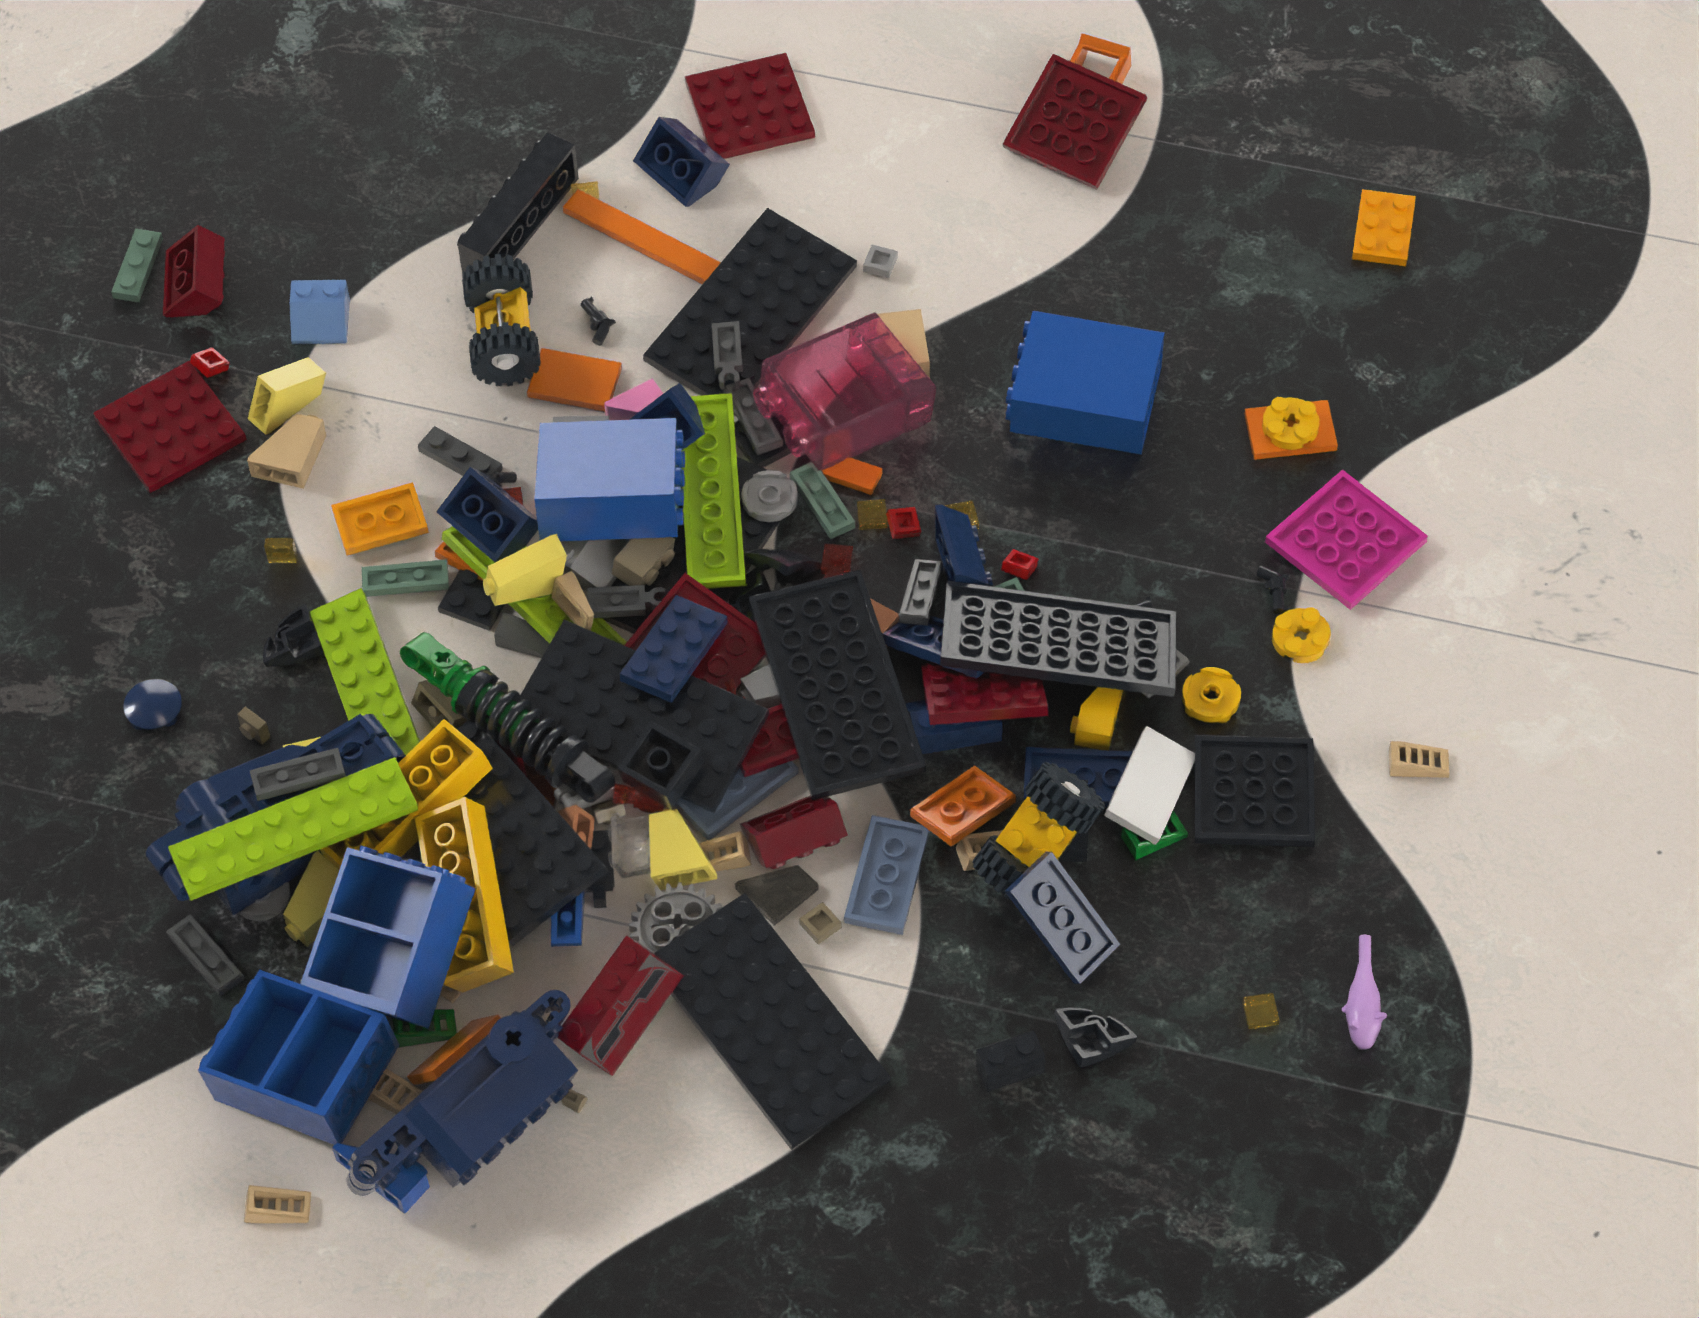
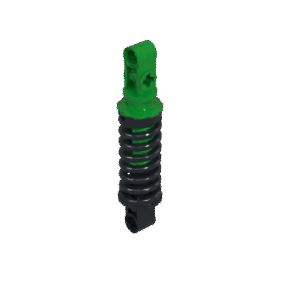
M422 632L400 649L401 659L409 668L414 669L427 679L429 683L439 688L443 695L452 698V711L462 715L469 722L476 723V726L481 731H487L491 739L499 740L501 746L505 749H511L515 757L523 758L524 763L529 767H534L537 774L545 776L544 778L552 787L557 788L565 784L584 801L594 803L615 786L616 781L613 773L606 766L601 765L587 754L588 742L580 739L570 731L568 733L564 726L555 728V719L552 717L543 719L544 713L540 708L531 710V701L528 699L520 701L518 691L512 690L508 692V684L503 681L498 682L500 678L492 673L487 666L473 669L471 663L459 658L453 651L443 646L427 632Z

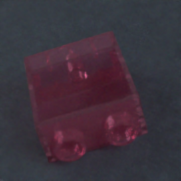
M874 312L763 360L760 386L754 389L753 395L755 404L762 416L766 419L776 416L784 426V439L790 452L795 457H801L806 454L820 471L830 468L846 458L859 455L875 445L886 443L902 433L910 432L931 421L936 386L877 313Z

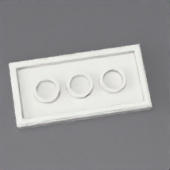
M1146 726L1140 735L1104 816L1156 845L1162 836L1195 762V753Z

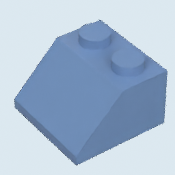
M346 280L291 281L289 303L292 344L347 343L350 297Z

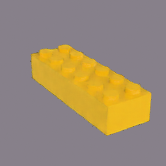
M443 719L398 763L417 802L418 811L322 848L320 851L338 869H340L347 847L359 850L360 846H365L377 850L380 854L387 852L402 857L418 841L415 817L463 798L493 769L483 751Z
M463 797L415 817L422 863L428 867L435 865L449 870V873L465 877V884L476 888L443 985L464 993L514 973L485 807Z

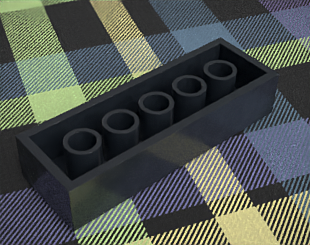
M549 132L535 143L532 152L527 158L521 160L518 169L511 177L505 180L502 189L497 195H493L490 198L488 206L484 211L474 218L471 227L460 235L457 246L462 274L463 271L466 272L468 265L473 266V261L476 259L483 261L484 256L489 255L491 259L495 258V254H501V258L510 255L513 260L579 179L574 144Z

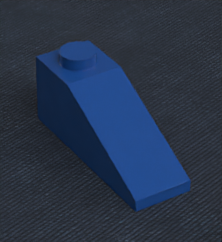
M585 890L551 916V947L582 946Z
M336 1143L332 1147L336 1161L350 1171L351 1167L348 1165V1162L353 1152L359 1147ZM417 1161L408 1169L402 1166L399 1169L401 1172L397 1175L396 1180L383 1190L379 1186L375 1190L404 1214L430 1188L427 1178L428 1172ZM359 1171L362 1177L372 1178L367 1171Z

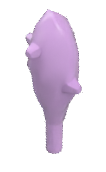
M1366 934L1359 936V964L1350 987L1347 1004L1342 1007V1012L1346 1013L1351 1040L1359 1050H1366L1373 1046L1380 1032L1381 1023L1387 1017L1386 1013L1381 1012L1380 994L1374 981L1371 966V936Z

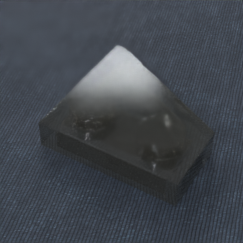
M799 865L739 880L735 883V889L741 895L746 893L761 914L774 926L819 890L818 883Z

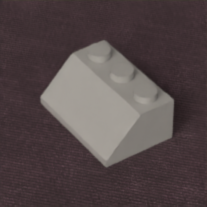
M631 539L562 541L561 544L567 554L563 574L572 571L582 590L587 591V588L611 587L617 578L612 575L614 559Z

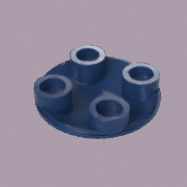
M150 679L138 683L127 693L123 708L125 716L131 722L133 728L137 730L158 729L164 726H172L177 722L182 699L178 689L170 682L161 679Z

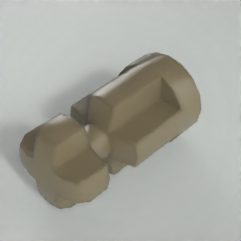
M570 1089V1092L561 1100L562 1105L580 1113L588 1098Z

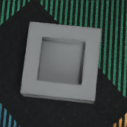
M871 245L863 264V272L889 278L897 261L898 251Z

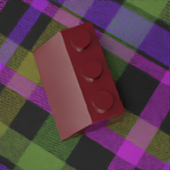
M197 225L166 250L163 316L207 315L221 305L224 298V237Z
M808 796L740 823L741 829L757 861L766 869L780 868L786 864V860L794 857H807L813 853L814 849L821 846H834L840 843L841 838L848 836L838 804L830 797L812 800L811 796Z

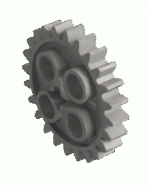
M679 882L677 888L672 890L670 884L666 883V891L662 892L659 888L655 887L654 897L644 894L646 904L636 903L638 912H631L633 922L629 923L630 938L638 941L655 953L720 910L722 905L721 903L715 904V896L713 894L706 897L705 888L700 889L696 893L694 891V884L691 883L688 889L685 890L682 883ZM661 913H669V914H670V915H668V916H666V917H659V916H658V915L661 914ZM691 913L700 914L699 916L694 918L688 916ZM661 939L668 940V942L664 944L656 943L658 940Z

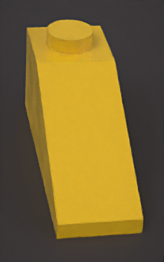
M1097 687L1080 707L1079 716L1073 715L1070 733L1075 734L1074 745L1109 751L1123 690Z

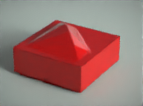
M213 347L192 354L190 358V363L207 378L227 371L230 362Z
M915 507L888 509L886 516L892 539L920 536L922 531Z
M1013 549L1002 562L1001 571L1027 580L1037 568L1039 559Z

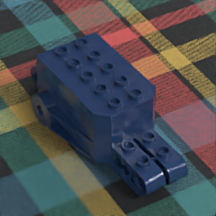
M359 714L306 747L288 745L188 786L176 800V809L179 812L175 813L178 827L154 841L147 848L146 857L159 875L163 877L164 882L179 901L188 900L189 896L169 853L168 846L323 786L319 785L257 801L250 770L338 748L345 776H348L394 757L399 763L406 755L393 738L390 737L374 714H366L364 716ZM315 852L215 892L231 914L235 915L255 903L256 900L266 896L269 892H273L284 883L304 873Z
M550 990L521 1013L514 1011L510 1016L499 1019L485 1038L353 1152L348 1162V1165L351 1167L347 1176V1186L350 1191L355 1195L365 1196L374 1192L379 1186L383 1190L396 1180L397 1175L401 1172L399 1169L402 1166L406 1169L411 1167L421 1157V1154L426 1157L453 1188L460 1182L465 1186L478 1174L477 1172L481 1169L480 1165L483 1162L486 1165L490 1164L501 1153L500 1151L505 1147L504 1144L506 1142L511 1145L524 1133L523 1131L528 1127V1122L536 1123L547 1112L546 1110L551 1106L550 1103L552 1101L555 1104L561 1101L574 1086L571 1081L578 1072L574 1064L553 1042L559 1036L558 1033L563 1029L561 1024L570 1011L571 1005L568 996L560 990ZM550 1011H552L548 1016L547 1020L544 1021L542 1018L544 1013H549ZM396 1143L398 1148L395 1154L391 1153L387 1156L386 1154L391 1152L393 1145ZM359 1171H367L372 1178L362 1177Z

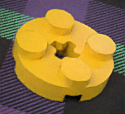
M1274 398L1263 415L1262 429L1265 436L1267 433L1268 437L1272 439L1271 443L1282 449L1296 450L1302 448L1303 444L1308 443L1310 440L1311 442L1315 440L1318 434L1319 416L1316 412V406L1310 401L1298 398ZM1293 420L1297 423L1293 427H1288L1285 421Z
M1316 608L1291 609L1276 617L1272 632V643L1281 656L1284 657L1286 655L1293 658V662L1309 663L1319 659L1324 654L1325 649L1330 643L1331 630L1328 622L1320 615ZM1300 631L1307 633L1305 640H1302L1300 636L1295 637L1294 635Z
M1217 667L1202 668L1199 673L1193 676L1191 674L1185 680L1182 690V702L1185 706L1186 714L1189 717L1207 723L1228 722L1240 705L1241 688L1239 684L1237 685L1232 679L1233 676L1228 671ZM1215 691V696L1218 698L1208 699L1204 694Z

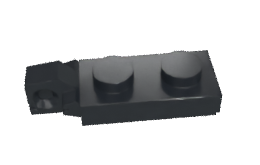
M612 830L593 831L591 850L606 866L608 872L586 889V893L593 892L594 908H607L606 891H613V887H615Z

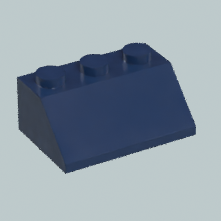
M658 117L633 159L634 163L685 207L691 206L717 187L730 165L678 119Z
M681 383L670 388L629 419L676 418L677 430H683V446L679 447L682 450L705 434L697 405Z
M472 467L466 471L436 511L494 562L525 547L538 531L536 516L485 473Z
M941 504L935 505V540L947 581L993 587L990 571L985 572L983 565H986L984 550L977 547L976 542H979L976 525L971 526L967 514Z
M926 700L905 703L922 754L1002 741V720L930 725Z

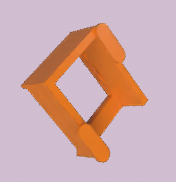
M1081 33L1079 44L1070 61L1082 66L1088 51L1119 59L1109 79L1123 84L1132 66L1131 47Z

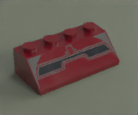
M626 935L563 1023V1029L558 1033L559 1036L557 1038L576 1053L613 1076L684 975L641 943Z

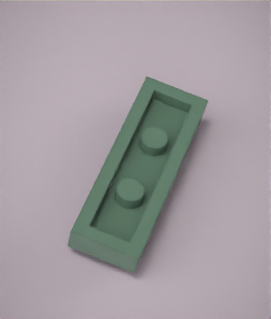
M135 228L111 291L114 299L140 302L163 241L161 232Z
M815 461L790 471V479L796 483L801 496L830 539L855 528V520Z
M445 559L362 567V589L366 597L448 590V561Z

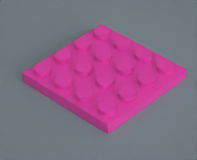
M1341 470L1266 536L1265 543L1351 610L1427 542L1428 535L1344 470Z

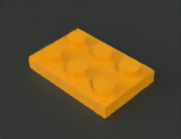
M1362 189L1352 259L1406 266L1416 196Z
M413 482L331 505L346 556L429 533Z

